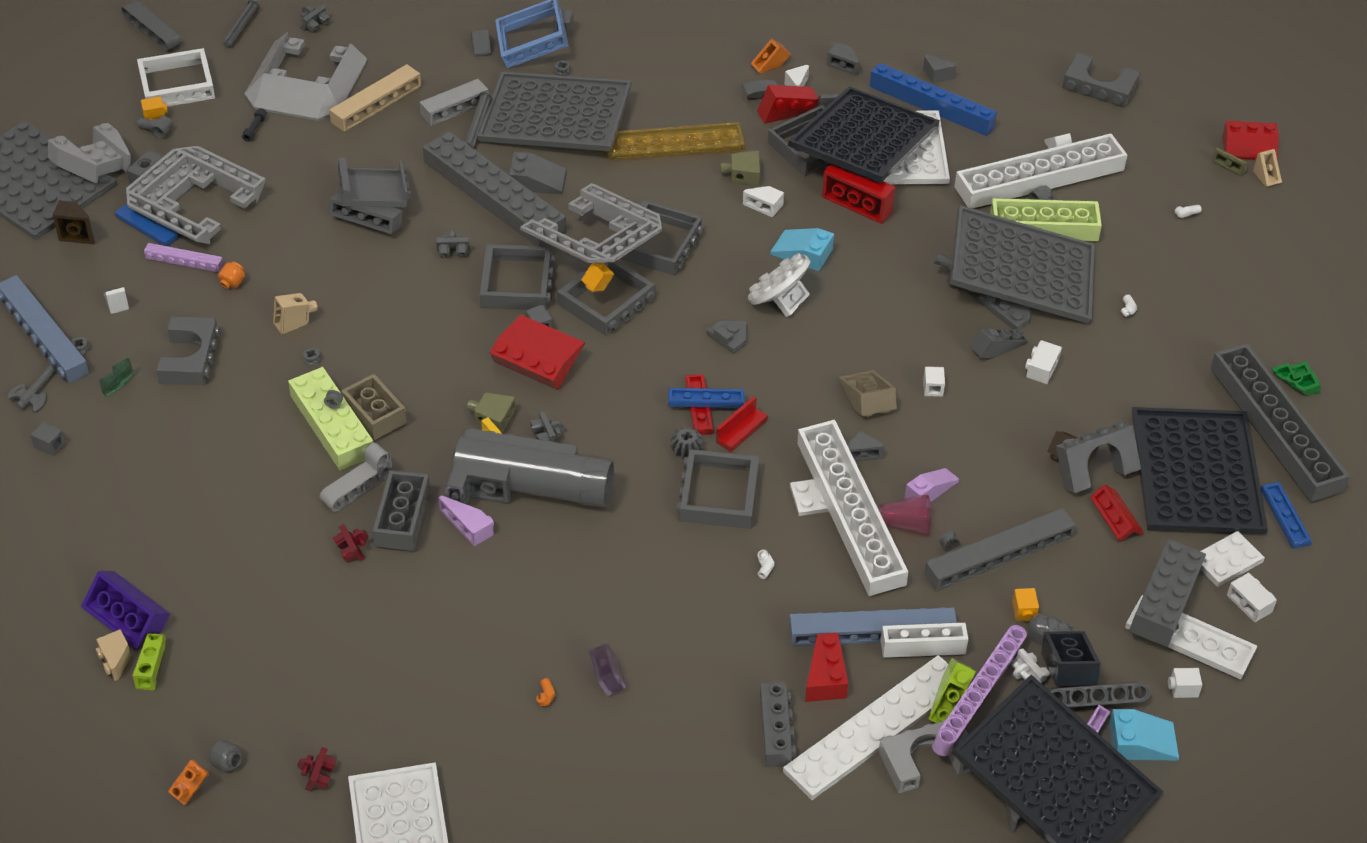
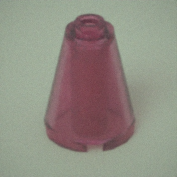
M922 494L881 504L878 509L886 526L922 534H929L931 519H929V512H931L929 495Z

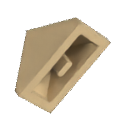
M1275 149L1258 153L1253 172L1265 187L1282 183Z

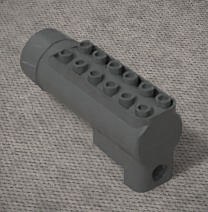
M469 428L463 431L462 436L459 437L456 443L452 467L444 489L445 496L468 505L470 497L509 504L512 492L570 501L581 505L606 507L613 485L614 460L589 454H578L577 446L571 444H561L549 440L543 441L531 437L525 438L512 434L507 435L494 431Z

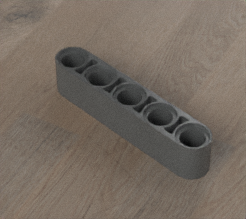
M137 0L121 8L125 19L164 51H169L181 44L179 35Z
M1135 681L1048 688L1052 693L1057 692L1059 699L1067 707L1142 702L1150 696L1149 687L1145 683ZM1137 686H1140L1142 690L1139 697H1136L1134 694ZM1119 687L1121 695L1116 699L1113 692ZM1099 689L1100 697L1099 699L1094 700L1092 696L1094 690ZM1077 690L1080 698L1074 702L1072 700V693Z

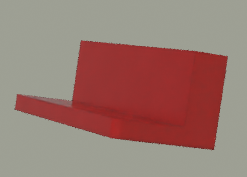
M753 396L717 427L716 443L730 453L768 420V415L756 408L757 398Z
M1104 484L1090 496L1119 541H1124L1133 532L1139 535L1144 533L1115 489Z

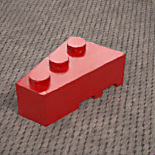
M838 632L817 634L806 687L805 702L847 698L848 679Z

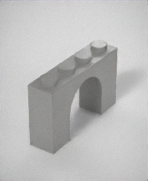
M946 719L936 724H927L919 729L907 730L895 736H886L880 740L878 752L898 794L919 788L921 775L911 757V753L920 747L932 746L939 729ZM966 730L954 748H956L968 736ZM951 751L948 757L958 776L971 772Z

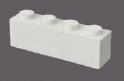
M965 623L892 625L882 627L881 648L883 658L966 654L968 635Z

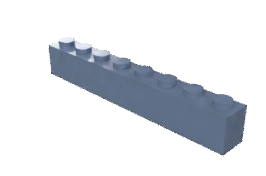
M15 275L0 282V302H4L8 312L13 313L16 322L22 324L24 332L30 334L34 345H39L42 355L48 357L50 365L56 367L59 376L65 378L68 383H71L88 375L89 371L86 360L20 278Z
M945 607L933 609L790 614L789 632L791 647L815 646L817 634L837 632L840 645L881 643L883 626L957 623L954 608Z

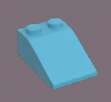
M819 228L784 230L770 251V255L791 260L794 255L800 253L809 258L810 264L808 268L819 271L833 250L834 233Z
M1113 709L1109 722L1112 746L1127 760H1179L1173 722L1134 709Z

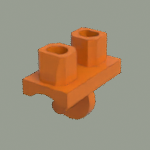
M192 759L168 792L183 805H187L195 792L201 787L209 772Z

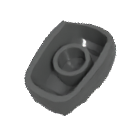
M1037 614L1029 621L1028 630L1032 642L1042 646L1044 632L1073 631V627L1056 617Z

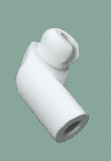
M1200 205L1184 208L1179 206L1175 209V214L1178 218H1185L1200 213L1202 209Z

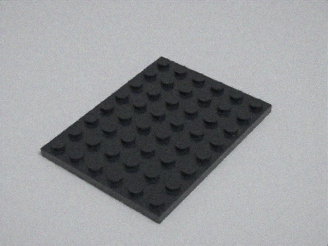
M849 86L789 140L788 147L809 154L811 157L822 159L827 163L840 166L842 169L853 171L860 176L868 177L875 182L882 183L939 126L940 120Z
M1132 408L1134 434L1141 466L1139 472L1147 530L1267 533L1268 527L1247 411Z
M1032 675L1020 684L952 751V754L1049 843H1117L1164 792Z

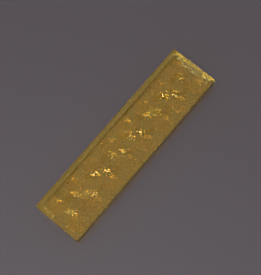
M740 122L618 131L612 151L607 152L609 160L745 150V143Z

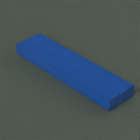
M127 204L115 212V216L163 246H168L179 238L178 233L128 208Z
M668 388V406L740 408L745 404L744 389Z
M1280 482L1261 485V492L1291 548L1310 546L1312 540Z

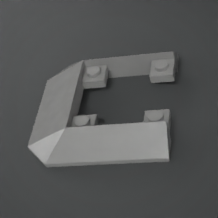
M287 32L273 43L244 95L255 110L263 108L266 112L320 121L330 117L329 110L348 99L368 59L351 43L348 47L335 45L330 54V61L340 63L332 78L318 76L315 82L287 77V70H281L278 67L286 53L299 55L305 43L302 39L288 37Z
M199 146L172 149L126 188L128 208L196 242L211 244L210 239L221 230V224L208 217L197 224L176 213L180 209V204L175 201L193 185L204 189L213 182L233 192L234 194L230 196L231 202L245 209L252 202L257 204L266 178Z
M593 183L581 189L580 197L571 201L568 205L569 210L579 215L590 212L609 221V229L617 233L598 244L586 237L580 241L572 239L558 232V224L546 218L539 222L532 219L520 226V230L531 237L586 264L615 262L662 232L660 214Z

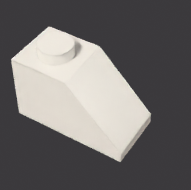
M770 186L745 189L743 191V205L770 217H774L783 206L784 192Z

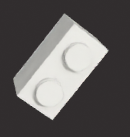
M1040 340L1038 347L1034 346L1032 350V359L1028 358L1026 362V377L1048 384L1060 359L1062 347Z
M1250 573L1231 582L1227 596L1254 623L1272 613L1277 601L1274 595L1268 592Z

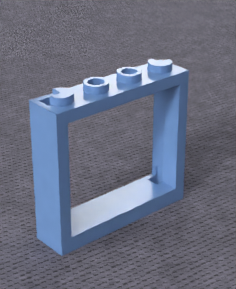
M547 0L495 20L501 57L507 69L569 46L562 9L557 0ZM556 14L558 32L509 49L507 32Z

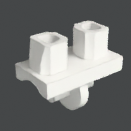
M1019 649L1016 658L1011 662L1015 669L1013 676L1016 679L1023 678L1026 680L1032 675L1042 683L1046 681L1050 672L1046 667L1040 668L1036 664L1037 657L1033 653H1027L1024 649Z

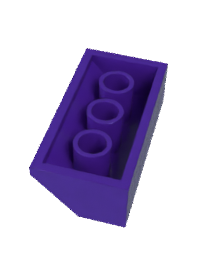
M98 571L81 605L83 609L113 632L121 630L127 643L136 650L143 647L148 633L159 634L162 631L170 615L168 611L115 571Z

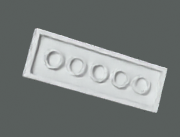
M1143 595L1139 599L1128 621L1126 622V629H1130L1131 623L1133 621V618L1142 600ZM1182 613L1168 646L1175 651L1240 680L1257 649V645Z

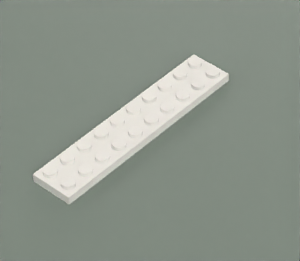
M937 655L784 766L783 773L811 800H814L875 755L879 750L881 739L890 735L902 734L930 714L948 663Z

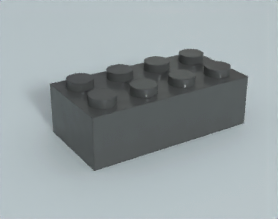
M389 471L372 531L375 547L414 551L430 493L428 474Z

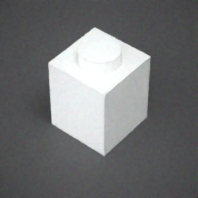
M925 367L923 377L924 396L943 397L945 387L944 367Z
M1199 668L1173 669L1171 677H1168V688L1172 689L1173 698L1199 697L1202 688Z

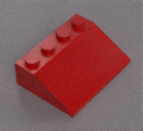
M520 315L498 337L489 353L495 363L558 390L584 347L585 342Z

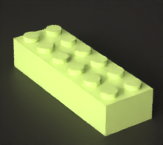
M992 199L990 211L992 215L1082 241H1099L1102 224L1097 201Z
M321 367L288 380L291 398L338 469L341 471L365 461V450L373 443V440L344 397L340 407L337 409H332L325 405L324 398L329 390L340 392L326 370Z

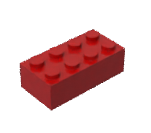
M830 164L824 171L822 198L880 224H883L892 214L895 186L884 181L882 183L875 182L868 177L842 169L835 164Z

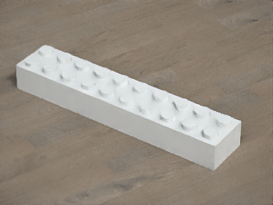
M1107 134L957 171L954 187L967 207L973 209L992 204L993 198L1013 199L1029 195L1030 192L1044 185L1052 189L1124 171L1127 154L1114 136Z
M831 420L798 429L797 444L868 596L906 586L908 570L836 421Z

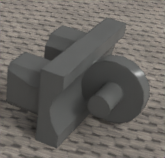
M322 4L316 9L304 6L302 8L303 14H301L303 25L300 28L303 31L308 29L314 33L320 26L317 21H320L323 25L327 24L330 16L325 12L326 6Z
M450 229V234H444V238H436L437 251H439L440 257H450L449 250H456L458 257H466L467 250H469V237H462L461 234H455L454 229Z
M545 411L539 412L538 419L530 421L533 433L543 432L536 434L537 440L554 442L556 436L560 437L562 435L561 432L564 430V425L561 421L553 419L549 422Z

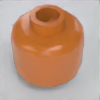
M234 261L232 263L227 262L218 273L219 284L225 289H229V287L237 288L245 278L244 268Z

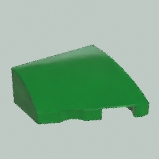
M1307 361L1293 366L1286 363L1272 368L1275 375L1302 394H1321V385L1314 371H1311Z

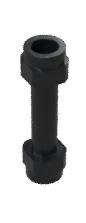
M259 108L256 110L251 125L243 131V140L247 142L253 140L256 128L266 118L267 112L265 109Z

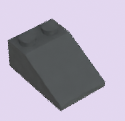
M514 152L509 175L532 192L562 194L566 168L533 153Z

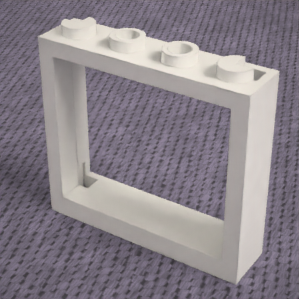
M204 48L137 59L145 99L161 96L162 102H166L167 107L215 99ZM202 64L206 78L205 83L149 92L145 73Z

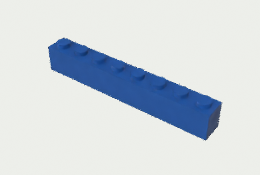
M878 63L871 71L870 87L923 110L939 111L940 117L985 136L995 127L997 111L882 63Z

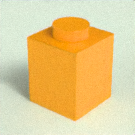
M161 96L141 100L145 119H159L160 116H165V113H168L166 102H162Z
M592 263L581 280L586 284V288L592 292L604 291L614 273L604 263Z
M1035 588L1014 590L1012 604L1016 621H1030L1034 615L1038 614L1039 605Z

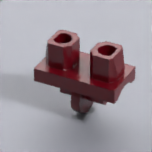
M345 524L339 526L341 532L334 536L333 540L339 549L348 544V547L340 551L346 562L355 558L359 561L364 560L365 557L358 545L361 547L366 545L369 537L367 532L354 529V534H352L351 531L347 530Z
M321 747L315 762L312 761L314 758L312 755H307V758H302L298 761L297 766L302 770L301 775L307 776L310 773L305 790L311 792L313 787L323 790L327 787L330 776L320 773V769L332 772L337 760L326 754L327 748Z

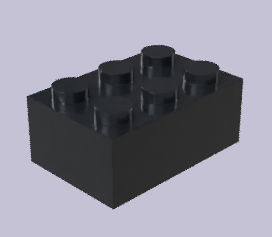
M1085 631L1044 632L1041 654L1056 686L1098 685L1101 663Z

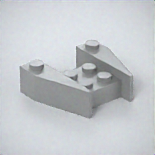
M109 123L93 127V144L78 148L64 136H57L48 140V159L58 167L94 183H98V176L121 169L127 172L126 170L130 167L131 155L118 130Z

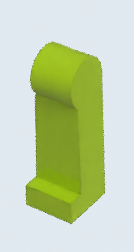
M147 634L133 673L135 689L155 690L157 684L156 677L166 647L165 634Z

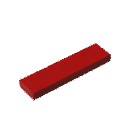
M704 374L685 375L686 388L706 389ZM690 407L693 430L698 429L699 434L702 435L713 434L714 429L710 407Z

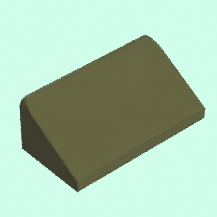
M1217 147L1215 148L1212 162L1240 176L1247 172V162Z

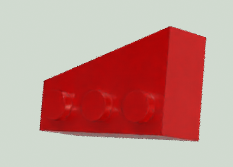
M768 85L757 112L764 124L797 117L816 108L819 98L812 87Z

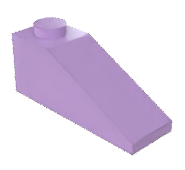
M946 468L920 474L906 484L904 500L919 511L957 484L960 479Z
M445 496L439 497L440 511L473 546L494 535V522L482 510Z

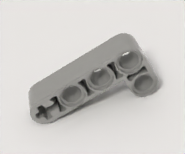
M378 443L370 444L365 450V462L323 489L319 496L320 500L334 512L341 510L388 478L389 471L392 470L391 455Z

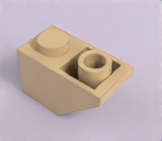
M121 630L96 639L98 648L95 650L100 660L104 659L103 667L107 675L111 674L114 681L120 679L131 658L128 643Z

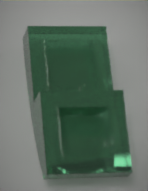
M129 358L112 366L113 373L99 380L102 393L106 397L121 388L132 376L133 370Z

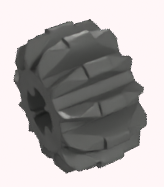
M683 426L681 430L676 429L671 436L672 451H674L675 455L681 454L683 459L689 455V449L702 450V434H699L698 429L692 430L691 426L688 429H685Z

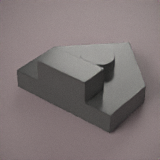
M719 321L707 329V335L730 352L735 353L746 345V321Z

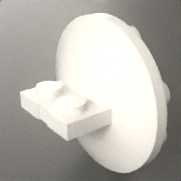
M797 253L791 260L789 258L784 259L780 266L771 273L763 274L759 278L760 282L755 283L749 288V302L752 305L774 300L786 317L790 316L798 308V305L810 295L800 281L810 264L809 258L806 255Z

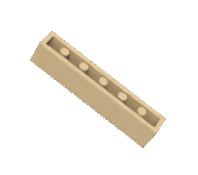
M406 64L329 110L331 123L343 132L349 130L421 87L420 73Z

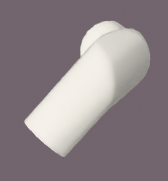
M1126 295L1123 297L1126 307L1122 308L1121 312L1125 317H1128L1136 312L1137 305L1131 295Z
M760 550L757 557L762 567L758 571V576L766 579L774 567V561L766 550Z

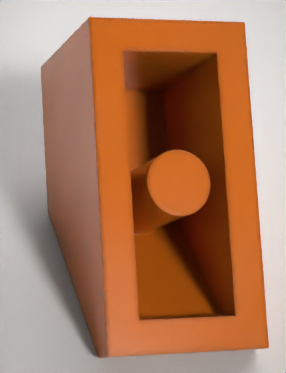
M771 38L750 64L762 74L781 67L791 53L782 44Z

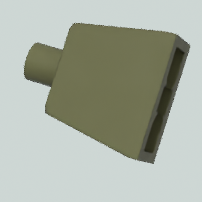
M759 151L733 153L731 155V163H721V173H731V182L759 186Z
M484 393L480 402L470 399L467 410L474 412L477 425L482 427L481 420L488 417L503 433L516 410L515 397Z

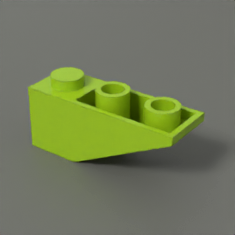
M951 658L942 676L928 718L929 720L939 723L948 718L966 692L976 672L974 669Z

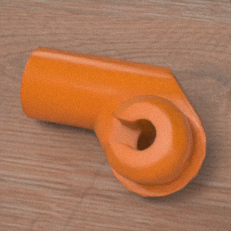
M545 678L540 682L544 692L540 693L541 696L537 695L536 697L537 703L543 707L548 706L556 696L550 679Z

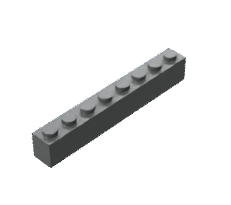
M1063 508L1051 511L1047 515L1039 518L1036 517L1027 523L1018 524L1009 530L1000 531L996 535L988 538L985 537L976 543L967 544L963 548L949 551L945 555L930 559L926 562L924 575L935 591H940L1073 538L1076 524Z

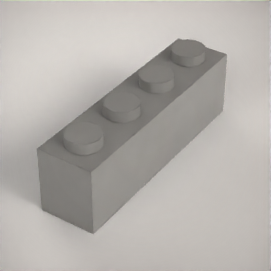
M479 79L473 80L421 101V116L430 126L477 108L480 92H489V90Z

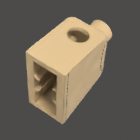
M301 293L275 296L273 324L281 335L308 324L309 313L317 311V304L314 300L308 302Z

